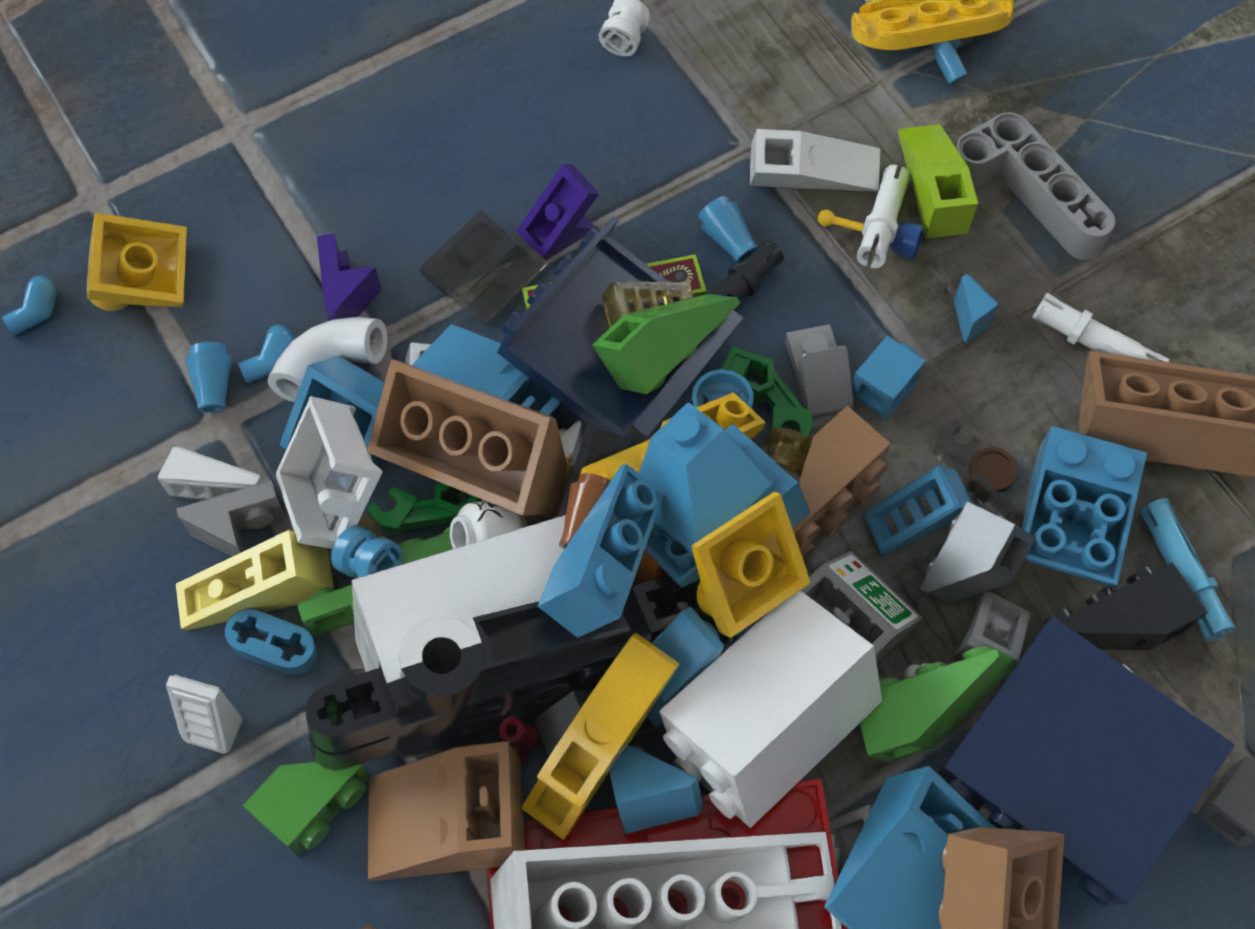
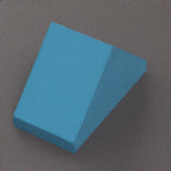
M630 745L621 752L610 769L615 799L625 834L695 817L704 808L697 777Z

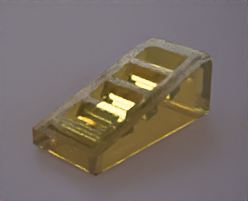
M690 282L610 283L602 294L609 327H612L623 315L630 313L628 302L633 301L635 311L637 312L645 310L643 300H649L650 308L660 306L659 298H664L665 304L674 303L673 297L680 296L681 301L693 298Z

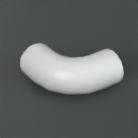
M350 317L332 319L311 327L294 339L278 358L267 380L270 388L280 397L295 402L308 365L341 356L351 363H379L383 359L387 348L385 324L377 318Z

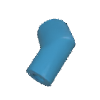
M961 39L931 44L935 59L949 85H953L968 76L956 52L961 45Z
M40 275L31 278L26 287L23 306L2 316L5 325L13 337L51 317L57 296L56 285L51 279Z
M280 324L272 326L267 331L260 355L238 362L246 384L269 376L278 358L295 339L293 332L286 326Z

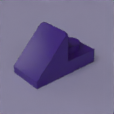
M563 163L516 231L540 260H548L585 237L594 226L585 214L599 196V193L573 164Z
M335 234L317 236L325 313L328 321L338 318L358 317L381 291L376 268L369 266L351 269L348 251L339 250Z

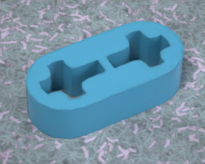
M254 609L240 610L227 621L225 638L234 652L242 658L292 676L305 674L317 662L319 655L317 644L309 631L298 625ZM256 624L255 627L259 633L266 638L265 642L250 637L244 644V640L239 635V632L242 629L250 630ZM300 641L305 653L302 656L294 655L290 661H288L285 652L280 647H277L278 643L294 647Z

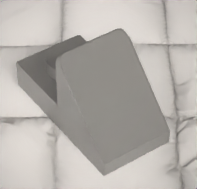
M830 324L787 332L785 345L804 407L811 410L812 419L838 414L847 405L853 410L854 403L848 351L846 346L837 347Z
M272 480L176 508L179 519L192 537L232 557L244 551L239 530L245 528H264L275 519L286 516L282 500Z
M990 591L984 592L977 604L971 626L954 654V659L957 661L964 660L963 654L966 651L982 646H992L994 649H999L1014 658L1015 664H1017L1031 612Z

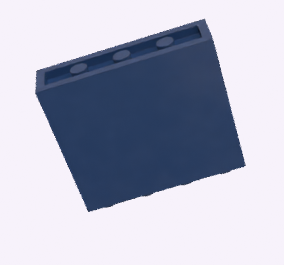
M613 216L601 230L597 226H593L579 244L581 252L577 256L569 252L563 258L553 273L556 278L551 284L543 280L536 287L527 300L530 306L524 313L517 308L508 317L500 329V332L505 337L497 353L587 424L631 438L628 448L645 442L727 341L743 317L733 310L727 316V321L720 328L711 331L697 345L695 353L686 360L681 361L666 376L665 382L656 390L648 394L620 389L592 345L625 314L689 298L610 237L619 221Z
M1052 616L1040 628L1031 641L1032 644L949 760L937 773L947 779L946 782L969 804L975 800L990 811L991 814L987 819L996 828L1065 834L1062 869L1065 867L1082 880L1078 885L1079 889L1103 906H1107L1109 902H1112L1114 905L1128 904L1235 744Z

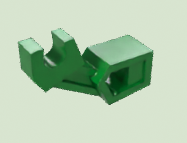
M732 346L721 369L734 371L745 379L750 374L759 377L760 380H765V384L762 385L747 380L754 394L753 405L758 406L767 402L771 407L772 439L778 441L784 429H794L798 433L795 438L794 448L803 451L814 425L811 410L803 408L774 370L772 359Z
M439 483L435 486V499L419 501L417 497L394 486L388 491L390 499L396 503V507L393 510L384 512L379 509L375 502L368 506L366 510L369 517L383 532L401 536L404 530L450 524L464 505L482 501L483 499ZM460 492L468 499L464 503H460L459 506L449 503Z

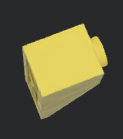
M287 530L176 583L181 629L192 630L227 622L232 615L240 610L254 609L266 613L296 606L298 603L308 600L310 595L319 590L334 588L328 549L298 543L295 532Z

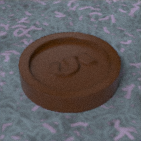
M996 447L983 448L973 456L969 464V477L980 490L993 494L1001 493L1008 490L1014 483L1017 476V464L1014 458L1003 449Z

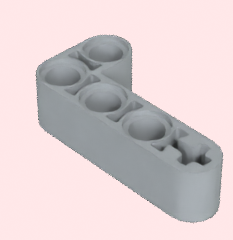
M1005 112L977 126L959 138L956 149L969 168L974 188L980 187L999 176L1071 256L1079 260H1092L1102 253L1114 229L1115 216L1024 117L1013 112Z

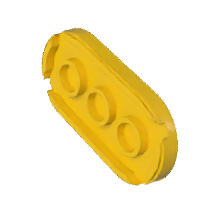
M872 0L859 7V14L854 12L852 15L851 33L853 38L860 44L880 50L908 49L983 35L1001 30L1011 23L1014 16L1015 2L1014 0Z

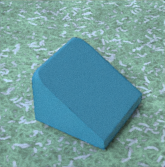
M968 274L961 278L954 298L961 334L966 344L990 327L998 307V302Z

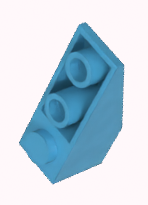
M624 464L619 468L554 564L537 606L577 638L621 618L664 496L628 464Z

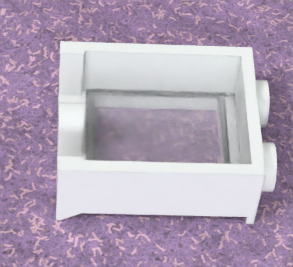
M310 396L278 467L276 477L298 543L333 549L335 541L346 528L353 525L357 526L382 474V470L373 463L356 420L353 417L356 410L355 406Z

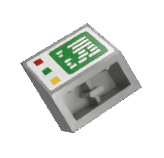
M852 551L822 564L809 576L811 583L801 589L803 593L874 645L876 663L880 662L923 619L920 614Z

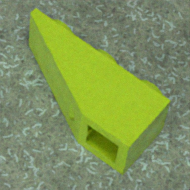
M941 124L899 129L898 136L907 169L911 174L910 182L920 221L924 226L925 239L968 234L979 203L969 168Z

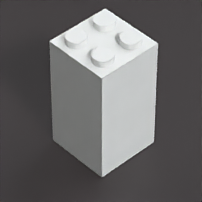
M801 590L762 617L659 711L667 732L663 735V739L677 758L673 761L674 767L697 777L698 782L711 792L709 798L723 815L729 819L736 815L751 828L882 702L874 645Z

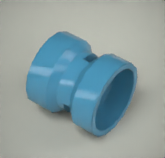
M353 525L346 528L335 541L331 552V561L334 568L349 577L360 578L402 565L403 553L401 547L386 538H376V535L370 530Z

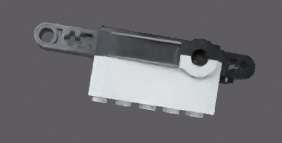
M564 515L352 580L355 641L365 670L352 669L338 675L333 683L315 690L309 697L305 711L311 753L316 762L322 767L336 771L347 769L394 753L396 760L400 758L405 760L411 757L421 760L456 747L469 746L472 740L498 731L501 723L507 717L526 720L543 713L572 691L594 689L633 634L637 633L652 643L683 610L690 606L702 620L708 621L713 625L721 642L728 640L730 637L719 633L713 617L705 614L700 609L697 602V588L700 580L681 588L669 575H665L631 586L621 618L577 638L537 607L553 566L564 551L559 545L563 535L566 516Z

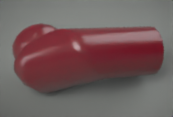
M507 717L500 725L499 734L501 738L499 742L509 741L522 761V767L525 766L527 763V751L535 750L540 743L538 728L534 724L516 717Z

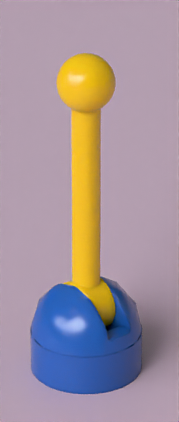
M824 209L818 214V222L824 227L833 224L859 232L863 230L864 223L835 216L829 209ZM912 222L899 224L894 242L889 244L893 252L901 257L915 260L923 238L924 226Z

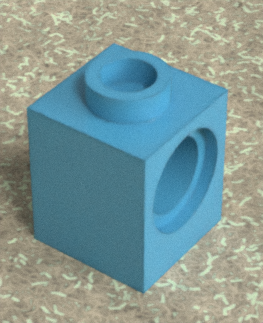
M887 335L855 373L852 383L853 398L885 420H888L918 383L926 360L921 358L908 344L898 343Z

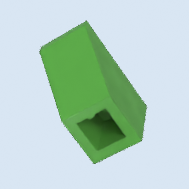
M317 762L280 765L244 803L243 807L299 857L305 849L311 851L324 840L330 831L328 823L342 808L348 810L359 801L367 786L364 783L369 779V775L362 764L336 771L326 769Z

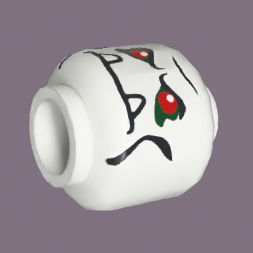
M488 501L471 502L464 505L457 517L451 522V545L453 549L528 527L527 522L522 515Z

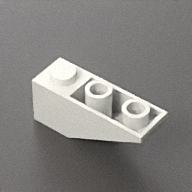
M756 130L751 143L750 186L879 191L880 148L803 131Z

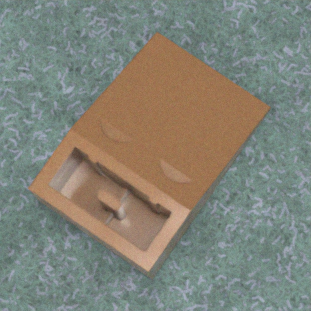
M848 405L813 436L799 480V486L810 510V514L793 528L804 562L814 552L815 546L813 544L824 533L831 537L845 524L849 517L846 513L855 504L858 503L863 507L872 500L881 488L878 480L888 468L885 460L891 443Z
M509 741L456 747L369 777L368 880L371 882L501 867L513 851L525 850L524 811L521 809L523 805L522 761Z

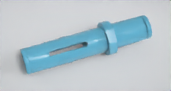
M1162 498L1149 503L1148 507L1142 508L1139 512L1148 525L1166 564L1168 565L1173 562L1207 611V614L1198 622L1205 641L1217 640L1226 636V633H1231L1236 627L1216 593V590L1219 588L1214 577L1207 576L1192 544L1174 513L1169 499Z

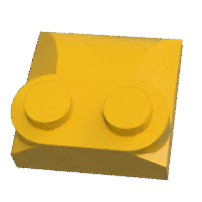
M95 213L89 249L87 299H90L98 308L106 311H118L124 309L129 304L182 307L184 303L187 227Z
M777 492L766 496L691 545L700 577V583L697 588L698 605L705 614L713 617L718 632L730 638L811 583L782 496Z

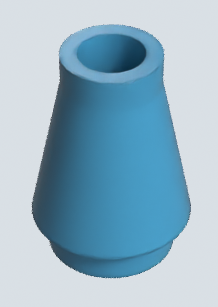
M721 196L713 200L699 213L698 218L702 222L701 229L727 251L737 263H742L758 248L749 232L737 202H730L727 196Z
M201 342L190 346L189 355L185 358V362L197 399V410L202 413H219L226 410V394L232 364V356L227 353V346L218 342Z

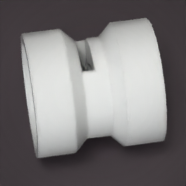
M614 0L608 13L609 19L604 22L598 34L599 41L604 48L615 55L631 56L639 46L641 34L645 32L651 19V14L647 6L639 0Z

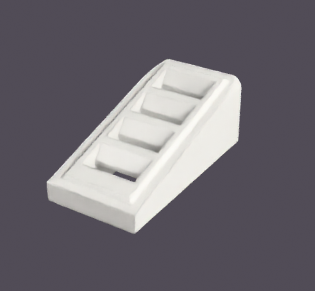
M178 446L177 448H172L158 475V480L168 495L195 499H210L264 483L259 474Z
M178 675L169 676L166 688L177 727L183 740L186 743L223 754L228 753L232 748L243 720L240 713L219 687Z

